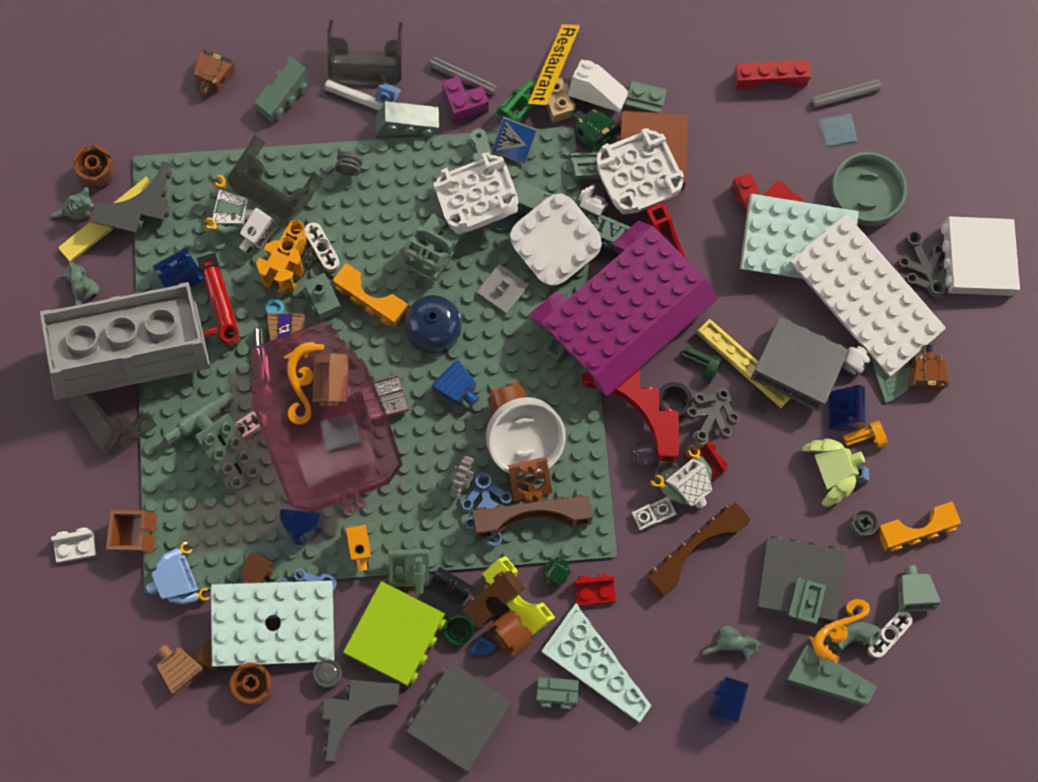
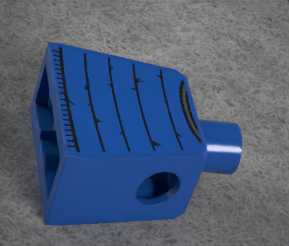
M458 359L432 383V390L456 406H459L465 400L472 407L479 400V397L473 393L476 388L475 380Z

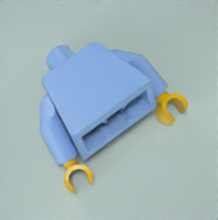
M184 542L180 549L176 548L161 557L156 565V570L152 572L154 582L146 586L150 595L159 592L162 599L167 598L170 602L178 604L192 603L198 599L204 601L210 598H203L201 596L202 591L208 589L203 588L198 591L185 557L191 554L192 549L189 551L183 550V547L189 544L188 542Z

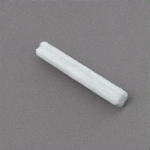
M327 80L324 90L378 111L383 103L375 101L376 98L330 80Z

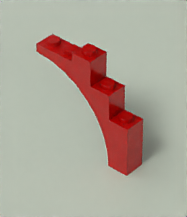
M639 368L611 394L626 401L646 421L657 446L658 462H678L679 411H674L673 409L659 411V389L653 387L640 389ZM588 372L582 374V388L599 390L593 384L594 378Z

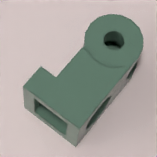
M483 129L473 130L471 133V145L476 151L473 154V162L483 159L482 153L489 152L490 155L492 153L486 132Z

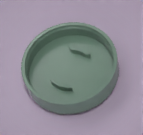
M873 152L858 153L844 160L838 167L831 182V198L836 208L859 211L857 225L878 226L890 221L901 209L907 195V182L900 167L890 158Z

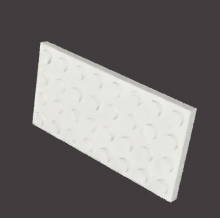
M847 214L789 262L889 377L922 350L923 345L930 343L946 329Z

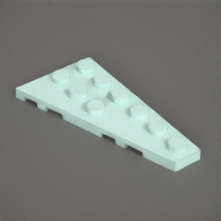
M575 604L541 653L640 723L651 707L650 703L628 676L626 670L620 665L615 655L601 636L598 635L579 606Z

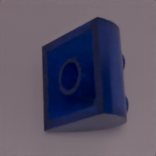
M186 247L152 265L164 288L189 282L191 288L204 281L200 270Z
M855 385L831 391L829 394V429L855 431L865 428L866 388L862 385Z
M288 509L280 510L281 523L287 535L294 540L295 545L304 546L306 542L314 540L321 533L324 523L321 513Z

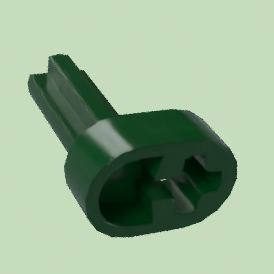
M688 346L685 347L682 354L683 357L707 367L703 379L710 382L715 378L723 360L718 356L713 355L711 357Z

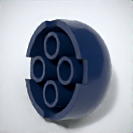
M438 295L424 296L416 300L407 310L404 321L405 333L409 342L416 349L431 354L445 352L456 344L462 329L460 312L445 297Z

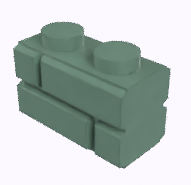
M538 677L536 703H540V707L552 708L553 704L560 705V709L571 710L572 706L577 705L579 680Z

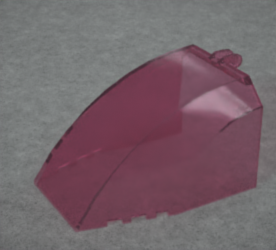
M326 321L253 347L252 405L290 507L316 512L344 502L349 514L352 512V508L348 500L355 497L357 507L359 509L364 508L359 495L388 485L403 465L386 410L365 362L357 357L356 352L353 349L351 350L347 343L339 338L338 333ZM315 342L314 344H324V352L310 353L307 358L302 356L296 365V375L298 378H302L303 374L298 372L302 367L310 368L314 375L315 355L330 353L349 355L347 402H339V406L331 407L319 406V402H312V380L310 384L300 386L310 403L311 418L302 425L292 423L287 415L290 406L294 403L300 404L295 410L296 415L300 417L305 415L306 408L290 385L287 375L288 359H284V356L303 343Z

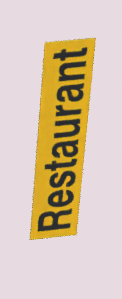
M561 25L528 104L547 105L577 35L579 25Z

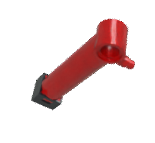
M215 253L198 257L199 268L217 323L216 327L203 331L204 337L220 334L221 340L226 347H236L241 341V335ZM229 333L235 334L231 339H227L226 335Z

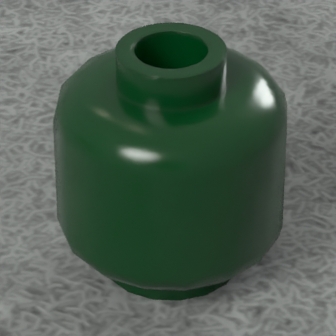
M557 556L550 558L542 571V575L546 578L545 582L553 587L556 584L564 585L571 573L570 563Z

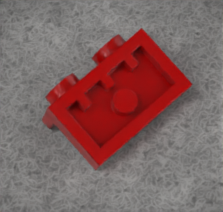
M709 440L704 447L699 448V456L703 457L712 470L711 481L726 472L727 463L722 456L719 457L715 451L716 446ZM691 447L689 450H690L691 453L694 455V451L692 450V447Z
M599 574L597 578H590L589 575L579 576L574 581L576 604L578 606L616 603L614 576H609V574Z

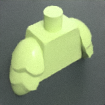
M832 439L813 440L811 443L802 446V451L819 453L814 456L826 488L831 490L826 495L822 505L827 508L840 503L844 497H848L856 485L855 477L859 475L856 465L865 462L862 452L860 451L852 455L850 449L844 448L840 442Z

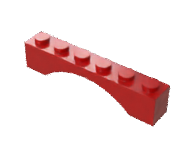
M664 202L646 209L645 220L647 224L655 227L686 258Z

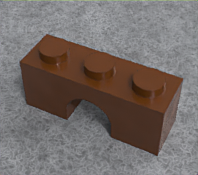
M511 570L505 573L503 571L499 572L494 576V582L491 585L488 583L480 589L481 594L478 597L474 596L466 602L468 606L462 611L477 629L485 626L498 614L493 606L494 596L498 597L505 605L513 601L526 589Z

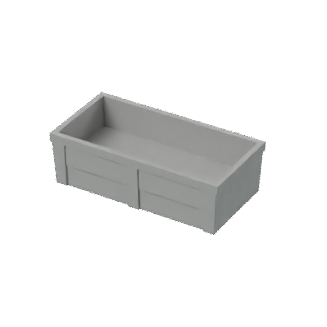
M189 282L132 295L110 297V299L51 311L50 309L40 311L55 400L211 368L196 301L194 302Z

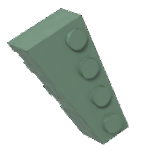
M808 645L802 649L784 683L816 691L820 694L832 696L862 707L869 704L877 689V686L842 665L829 660H822L815 654L814 649Z

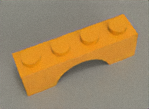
M347 263L332 280L336 292L341 295L346 294L350 297L351 302L355 305H362L367 313L372 316L377 315L381 318L380 321L387 326L391 325L395 328L407 313L408 304L393 294L385 298L368 296L361 288V272Z
M952 501L934 507L930 511L928 524L923 528H909L898 519L880 525L877 533L884 551L891 549L892 552L902 549V545L909 543L910 546L920 543V539L927 537L928 540L938 537V533L944 531L946 534L957 530L956 527L961 524V521Z

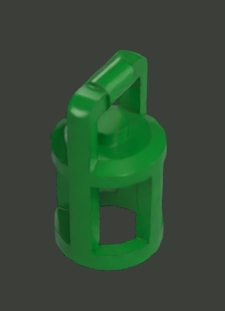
M529 80L520 90H513L503 104L496 109L498 116L501 119L506 117L519 122L533 108V104H528L536 86L535 82ZM518 103L519 106L512 112L511 110Z

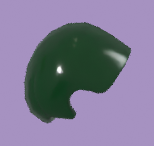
M455 615L445 623L443 628L444 637L449 643L456 646L467 644L474 636V625L469 618L463 615Z

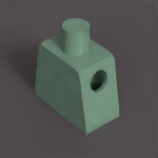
M915 565L907 566L905 568L906 575H903L897 584L898 611L936 610L941 601L930 575L918 574L917 566Z

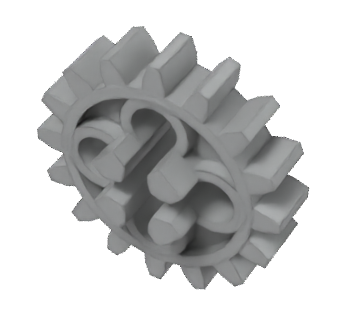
M464 456L460 466H455L454 473H452L450 482L453 483L450 496L459 499L463 489L469 488L474 474L471 471L474 462L473 458Z

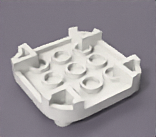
M649 128L642 129L639 134L611 145L605 144L597 155V172L612 203L624 215L638 213L668 201L681 192L684 175L679 170L666 143V137L662 133L659 134L656 131H651Z
M489 152L482 153L483 159L450 172L448 168L441 170L442 174L434 182V188L445 220L456 234L472 231L518 211V195L502 156L490 155Z
M561 193L545 199L519 220L510 233L511 243L517 253L540 281L551 286L564 283L599 254L602 245L601 236L577 204L570 197Z

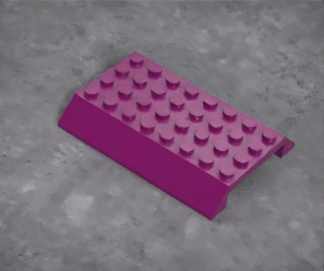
M637 221L611 244L620 255L571 297L554 292L528 315V318L540 330L545 328L594 378L593 384L606 397L717 300L706 277L655 227L641 221Z

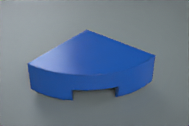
M479 636L470 654L473 656H485L494 651L497 645Z

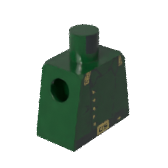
M579 109L573 115V119L577 121L574 132L592 153L616 135L619 123L597 109H593L587 114Z

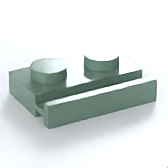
M632 81L625 107L642 112L661 113L667 90Z
M599 152L571 153L570 159L572 161L571 166L574 180L601 179L596 168Z
M798 577L788 617L816 625L826 585Z

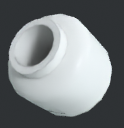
M861 346L857 348L850 347L842 367L853 375L856 373L861 374L870 362V358L866 355L868 351Z

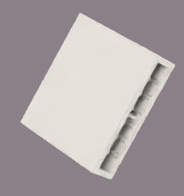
M948 217L941 226V232L944 234L942 246L945 252L944 269L947 272L945 286L948 287V293L1004 296L1016 294L1020 290L1014 219Z

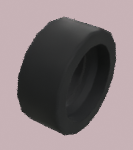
M670 382L659 389V411L666 409L662 401L663 396L669 391H677L685 398V405L679 410L680 420L685 417V412L692 405V394L688 387L682 383Z

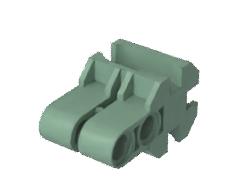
M433 213L424 226H419L416 236L410 238L404 250V255L406 256L401 264L433 281H437L441 271L447 268L452 255L462 243L466 232L456 234L448 226L444 218Z

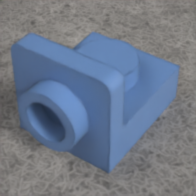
M385 83L379 85L375 101L383 104L385 101L396 102L400 96L401 89Z

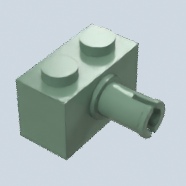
M325 273L304 282L305 289H303V293L307 300L311 299L313 305L310 307L315 316L318 315L320 320H324L341 312L340 303Z

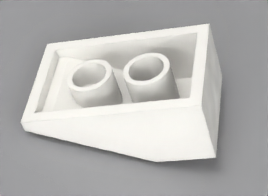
M581 59L572 77L568 96L620 112L629 91L599 65Z

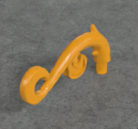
M315 342L303 343L284 356V359H288L287 375L290 385L306 408L305 415L301 417L295 413L296 408L300 406L299 403H294L288 409V419L296 425L305 424L311 418L310 403L300 386H306L313 380V372L308 367H302L298 370L299 373L303 374L302 378H298L296 375V365L302 356L307 358L310 353L324 352V344H314Z
M851 600L846 605V612L850 617L833 621L821 628L815 635V638L809 637L814 652L819 658L833 663L838 662L839 656L833 654L828 649V645L824 646V640L830 634V639L835 643L845 641L848 636L845 626L866 617L870 612L869 604L865 600ZM856 608L862 609L861 613L854 615L852 612Z

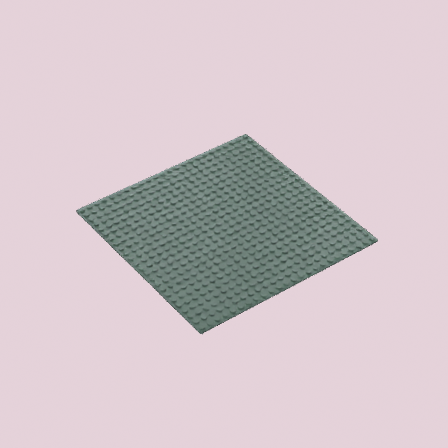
M572 126L538 128L526 165L502 156L515 190H517L520 181L553 195L564 194L570 197L577 205H580V181L574 180L571 166L572 161L570 159L571 153H577L575 132ZM498 131L486 132L491 151ZM471 133L133 157V187L145 177L152 182L162 161L170 163V168L173 169L170 180L167 179L165 184L168 187L166 198L162 197V200L168 201V206L171 207L169 218L165 217L164 221L142 216L141 219H144L143 228L135 234L136 294L189 282L194 302L196 301L202 330L206 331L216 327L217 323L197 261L198 257L215 253L241 335L240 343L233 348L226 347L223 344L220 334L204 337L211 366L209 369L139 383L142 510L157 514L156 532H152V535L155 536L153 554H143L144 591L146 594H149L146 586L154 582L152 572L156 570V565L161 557L176 548L180 549L184 542L189 543L183 547L184 551L192 549L191 554L185 557L198 591L203 588L211 590V584H243L242 567L250 552L274 563L273 567L275 570L271 578H267L265 583H274L279 578H285L289 582H305L306 580L304 579L297 581L294 578V572L297 569H303L306 573L318 577L322 574H331L336 580L389 576V550L428 549L429 572H436L439 567L446 571L489 568L498 559L505 556L514 566L547 563L550 558H555L556 556L565 561L616 557L617 548L601 391L582 388V374H586L587 371L566 350L558 361L542 352V348L552 335L545 328L540 330L528 318V315L554 292L571 297L589 281L588 263L560 285L551 286L544 284L521 258L511 243L510 233L512 228L527 215L526 213L516 212L503 219L466 232L462 243L452 255L447 268L441 271L437 281H433L401 264L406 256L404 255V250L410 238L416 236L419 226H424L433 213L445 219L434 188V182L442 174L441 170L448 168L450 172L473 163V154L476 151L471 145ZM339 152H353L360 155V159L363 158V163L360 166L361 172L358 176L344 175L335 170V163L338 161L337 155ZM491 152L492 155H496V156H498V157L501 156V155H499V154H496V153ZM218 175L223 176L225 183L228 182L246 196L250 204L249 209L255 210V208H258L271 217L279 226L266 243L275 240L280 241L288 224L292 221L302 222L304 228L312 222L319 224L339 258V269L332 273L327 272L308 241L300 257L304 274L302 277L293 274V282L297 285L295 291L285 295L279 293L280 287L276 281H273L270 288L264 286L256 262L259 257L268 261L267 251L263 250L266 243L261 249L253 246L247 254L239 248L245 239L240 234L241 230L225 236L214 232L213 229L209 232L203 229L206 225L210 226L204 220L213 218L218 192L222 190L221 187H213V182L220 184V181L215 177ZM311 229L310 232L314 235L315 239H319L316 231ZM321 243L317 246V250L324 252L328 246ZM327 255L328 264L334 266V261L332 262L329 255ZM347 263L361 272V288L370 297L385 298L393 294L407 303L408 309L416 300L424 296L438 295L445 297L457 307L461 315L462 329L458 341L449 350L438 354H431L416 349L409 342L405 333L404 321L406 314L395 328L391 325L387 326L380 321V317L370 315L365 311V307L351 302L350 297L346 294L341 295L336 292L332 280ZM498 264H501L529 284V287L507 314L477 293V290ZM325 273L340 303L341 312L320 320L318 315L315 316L310 307L313 303L311 299H306L303 289H305V281ZM271 299H279L283 302L285 307L284 313L305 315L306 323L301 344L307 342L324 344V352L310 353L307 358L302 356L296 365V375L298 378L303 377V374L298 372L302 367L310 368L314 375L315 355L330 353L349 355L347 402H339V406H319V402H312L313 380L306 386H300L310 403L312 412L309 421L302 425L292 423L287 415L288 409L294 403L300 404L295 410L297 416H304L306 408L290 385L287 375L288 359L279 357V348H273L271 345L268 316L265 310L266 303ZM256 328L266 329L269 368L268 383H260L257 378ZM229 333L226 335V338L231 339L235 334ZM456 359L461 362L476 382V388L473 393L479 397V400L472 407L465 400L459 406H456L432 390V383ZM399 374L409 411L372 422L361 384ZM512 382H519L523 386L527 397L542 400L550 405L561 418L565 428L566 440L564 449L556 463L549 468L552 493L543 495L542 500L550 501L557 497H563L564 499L572 498L575 495L589 496L593 520L591 525L570 527L563 522L548 518L520 520L500 532L502 535L500 545L491 547L487 544L486 539L475 540L474 530H468L465 526L466 519L472 516V511L476 510L482 502V494L480 493L473 502V509L471 511H464L462 509V501L467 499L475 488V476L479 473H488L492 477L495 486L512 495V501L506 506L515 505L519 502L528 503L525 499L514 501L509 473L502 470L496 464L486 445V430L493 416L487 402L490 391L497 387H506ZM226 391L232 395L234 402L221 409L220 414L211 420L213 423L226 414H229L234 423H236L251 412H259L265 419V426L245 440L260 465L262 473L233 493H230L218 478L211 461L197 444L196 435L202 431L200 428L188 436H181L171 445L163 437V434L176 427L178 421L190 414L193 409L200 407L209 400L217 399ZM256 418L252 419L253 423H255L256 425L259 424ZM246 422L245 425H246V427H247V429H248V431H249V430H251V429H250V427L248 426V424H247V422ZM239 427L238 430L243 435L245 430ZM464 456H468L474 459L471 469L474 472L473 479L470 481L469 488H464L458 499L450 496L453 485L450 482L452 473H454L455 466H460ZM535 476L525 477L524 480L531 482ZM544 478L537 480L534 484L535 489H538L543 484ZM486 480L480 481V485L485 486L487 484ZM524 483L517 484V487L521 490L529 491L528 485ZM489 491L490 499L499 505H505L501 503L500 497ZM504 495L502 499L504 501H508L510 497L508 495ZM465 502L464 507H471V503ZM472 521L467 523L469 527H473ZM366 525L372 557L367 558L369 570L357 571L356 560L352 561L350 557L346 528ZM497 537L490 538L491 542L498 540ZM358 546L356 548L357 554H362L364 552L363 546ZM298 571L296 573L297 578H303V572Z

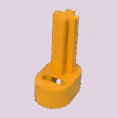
M879 421L869 423L868 427L843 436L846 446L869 438H873L877 448L888 445L887 437Z

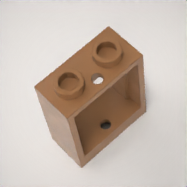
M330 353L314 356L312 402H319V406L325 407L339 406V402H347L349 355Z

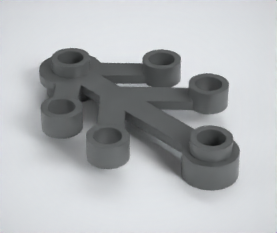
M915 230L911 231L906 237V242L909 246L913 247L920 264L903 256L899 259L898 266L901 269L909 268L926 275L928 281L919 278L915 273H909L905 281L908 285L916 284L927 289L928 294L933 298H941L946 293L944 280L947 272L943 268L944 261L939 266L940 273L937 279L934 275V269L939 257L944 252L942 245L936 244L932 248V256L928 262L920 245L922 234ZM910 238H914L916 242H912ZM935 248L940 249L941 252L937 253ZM901 261H906L907 265H903ZM909 277H913L915 281H910ZM937 287L939 292L934 291L933 288Z
M717 388L713 394L703 395L702 393H697L692 401L696 406L714 402L712 407L701 409L689 407L685 412V416L689 420L707 416L701 430L696 431L691 438L694 446L702 448L709 440L708 432L714 420L722 439H728L731 436L732 429L726 426L720 409L723 407L727 416L726 421L729 425H735L739 421V415L733 412L730 406L732 395L727 389Z

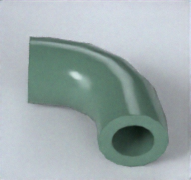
M853 622L845 626L848 631L845 641L835 643L830 639L829 634L826 642L832 649L841 652L849 643L854 641H861L873 646L881 636V628L866 622Z

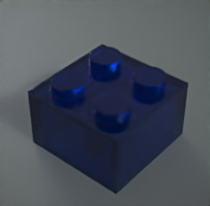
M726 676L721 681L719 680L713 695H716V699L711 702L708 714L711 715L710 720L730 727L738 724L749 684Z

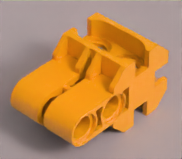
M297 220L290 222L280 241L275 240L266 243L263 250L267 251L268 261L259 257L256 262L263 285L270 288L273 281H276L280 287L278 292L283 295L294 292L297 287L293 282V274L302 277L304 274L300 257L308 241L302 222Z

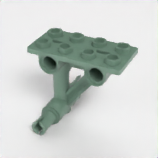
M226 391L217 399L209 400L200 407L193 409L190 414L178 421L176 427L163 434V437L171 445L181 436H188L200 428L202 431L196 435L197 444L211 461L218 478L228 491L233 493L261 474L262 469L229 414L224 415L214 423L211 421L220 414L221 409L234 402L232 395Z

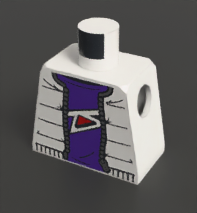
M255 208L240 232L245 239L239 248L247 254L253 246L261 249L279 226L271 217Z

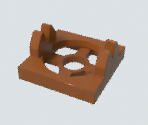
M546 457L508 465L514 501L525 499L526 502L533 503L534 499L542 500L543 495L552 493ZM538 469H541L543 471L536 473ZM520 472L523 474L521 477H517ZM528 474L535 475L534 480L531 482L525 481L524 478ZM544 478L543 484L538 489H535L534 484L537 480ZM524 483L528 485L529 491L521 490L517 487V484Z

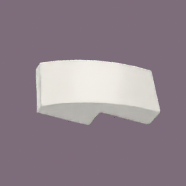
M668 497L632 512L640 530L677 515Z

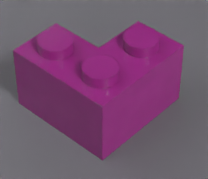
M459 76L442 81V92L454 122L489 111V101L483 86L465 91Z

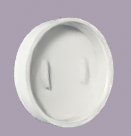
M529 397L517 398L502 405L493 414L486 430L488 451L496 464L507 473H509L508 465L542 457L547 458L548 468L552 467L561 456L566 440L564 424L554 409L542 400ZM538 469L536 473L543 471L541 469ZM528 474V475H526L525 477H530V476H535V475H534V474Z

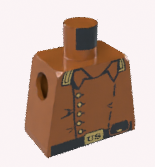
M202 48L194 71L195 80L199 83L196 90L202 95H206L210 88L220 91L236 71L234 61Z
M923 345L922 355L912 358L908 388L943 390L949 387L944 356H934V346Z

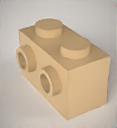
M562 78L557 79L546 105L552 123L572 118L574 110H576L574 100L568 96L569 87L567 83L564 84Z

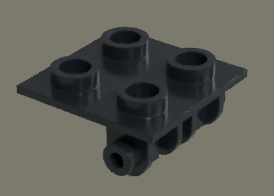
M439 567L420 601L445 613L446 617L451 618L459 613L474 586Z

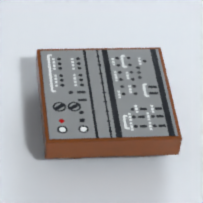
M399 374L361 384L372 422L409 411Z

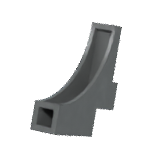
M162 161L153 181L138 195L118 203H95L91 222L137 234L138 230L143 228L144 219H141L142 216L164 221L165 217L169 218L171 207L168 206V201L162 200V197L166 198L168 187L165 186L166 180H170L173 169L170 168V163Z
M351 680V685H347L346 697H349V700L324 699V703L320 704L319 715L323 716L322 719L324 721H330V724H326L325 736L328 737V745H324L323 757H326L327 762L336 763L337 753L343 738L358 720L378 709L398 707L399 684Z

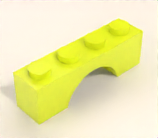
M505 556L493 563L483 573L487 584L491 585L494 582V576L499 572L503 571L505 573L511 570L517 576L518 570ZM518 595L513 601L507 603L510 612L515 611L521 618L520 622L524 628L528 627L533 635L539 633L555 619V616L543 602L531 604L524 601Z

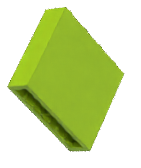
M381 581L343 653L353 660L409 687L410 683L414 685L419 675L416 672L419 666H424L428 658L426 655L428 649L434 647L437 641L436 633L444 628L447 621L444 619L445 613Z

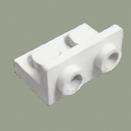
M592 184L581 192L579 207L600 216L607 209L609 203L605 202V198L601 196H592L596 188Z
M79 528L73 533L66 531L58 532L56 536L51 537V541L54 543L57 563L97 556L95 535L88 528Z

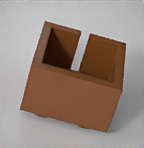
M111 510L106 549L117 553L153 554L155 536L152 535V532H156L157 514L146 510Z

